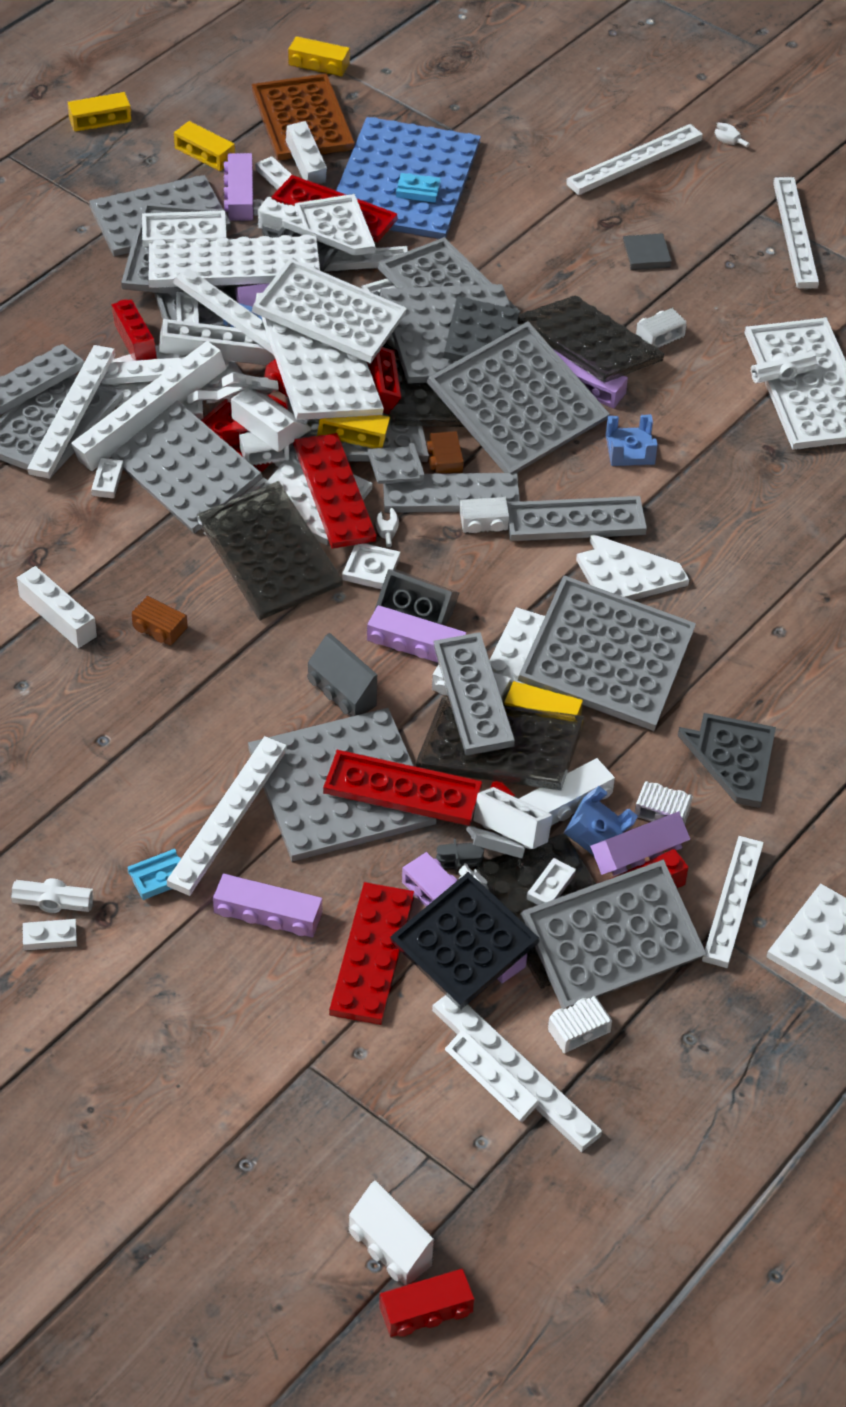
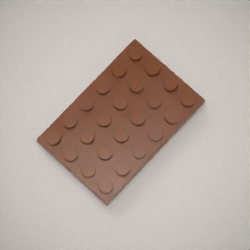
M327 73L252 84V92L277 161L293 159L286 142L287 126L306 121L320 154L325 155L354 149L353 138Z

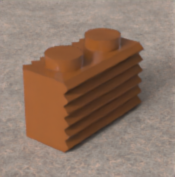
M457 431L430 433V441H426L428 455H432L429 459L430 469L435 470V474L463 473V457Z
M146 596V599L143 602L141 601L131 613L133 627L138 632H145L149 636H153L156 641L164 642L169 646L188 628L186 614L150 596Z

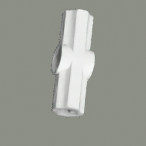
M811 351L789 357L786 353H780L772 361L751 366L752 380L755 384L778 378L783 382H788L795 378L798 373L817 369L816 354Z
M47 879L44 883L16 880L13 883L11 899L12 903L39 906L41 910L48 913H57L61 909L89 912L93 904V889L66 886L63 881L58 879Z

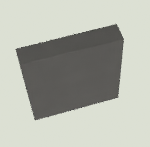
M663 233L623 236L630 270L671 267V258Z

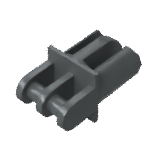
M454 838L453 844H442L437 847L436 859L441 863L444 870L455 869V874H457L458 869H461L465 863L469 868L483 866V847L473 845V843L456 844V838Z

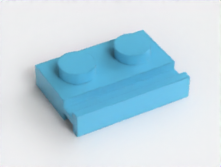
M401 173L398 188L396 189V198L436 203L441 178Z
M175 849L128 867V874L132 877L142 900L172 889L167 887V879L181 860Z

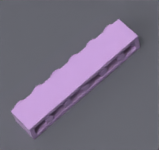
M427 852L402 867V883L409 890L414 891V895L425 906L429 905L457 881L453 875H449L443 869L437 859H433ZM527 954L502 974L498 980L504 983L526 967Z

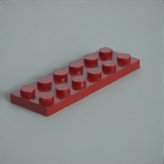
M291 175L271 196V200L295 207V203L345 196L346 194ZM357 199L372 239L378 243L398 220V213Z
M332 433L294 439L295 451L331 549L375 542V530L338 434Z
M337 750L323 786V793L470 826L476 807L477 794L482 788V781Z
M367 882L363 883L329 1008L330 1016L382 1025L400 950L391 942L390 936L408 922L414 899V891Z

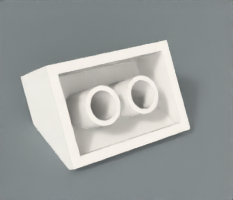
M247 388L231 398L232 419L277 452L294 442V439L300 438L311 430L309 425L302 420H296L294 414L265 393Z
M376 1180L372 1182L349 1214V1232L356 1241H362L368 1247V1252L374 1260L381 1261L387 1267L389 1275L395 1281L400 1280L404 1286L409 1285L432 1266L433 1238Z

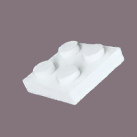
M369 544L355 545L342 573V580L382 589L388 569H396L400 552Z

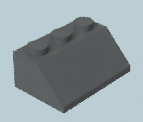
M388 569L375 609L379 605L445 626L453 614L460 592L396 569Z
M328 633L308 661L307 678L313 686H317L323 691L327 699L333 700L344 714L352 717L367 713L377 706V674L331 633Z

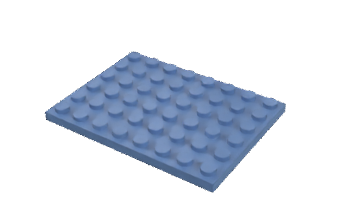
M366 117L336 191L346 195L355 194L357 199L398 213V220L389 229L391 231L437 239L446 238L480 145L481 136ZM401 173L441 178L436 203L396 198V189L398 188Z

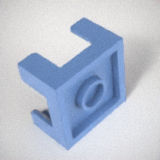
M641 415L639 428H618L619 417L608 416L606 440L611 466L655 465L658 445L657 440L652 439L651 436L653 426L652 415Z
M597 786L582 799L564 834L593 856L594 854L590 846L622 834L635 823L638 817L630 809L625 810L618 816L603 805L600 800L607 796L608 793L600 786Z

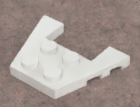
M231 373L222 378L224 388L218 391L197 390L187 395L188 404H196L198 400L216 403L222 399H228V402H231V398L247 388L268 395L279 390L278 381L270 380L267 377L260 378Z

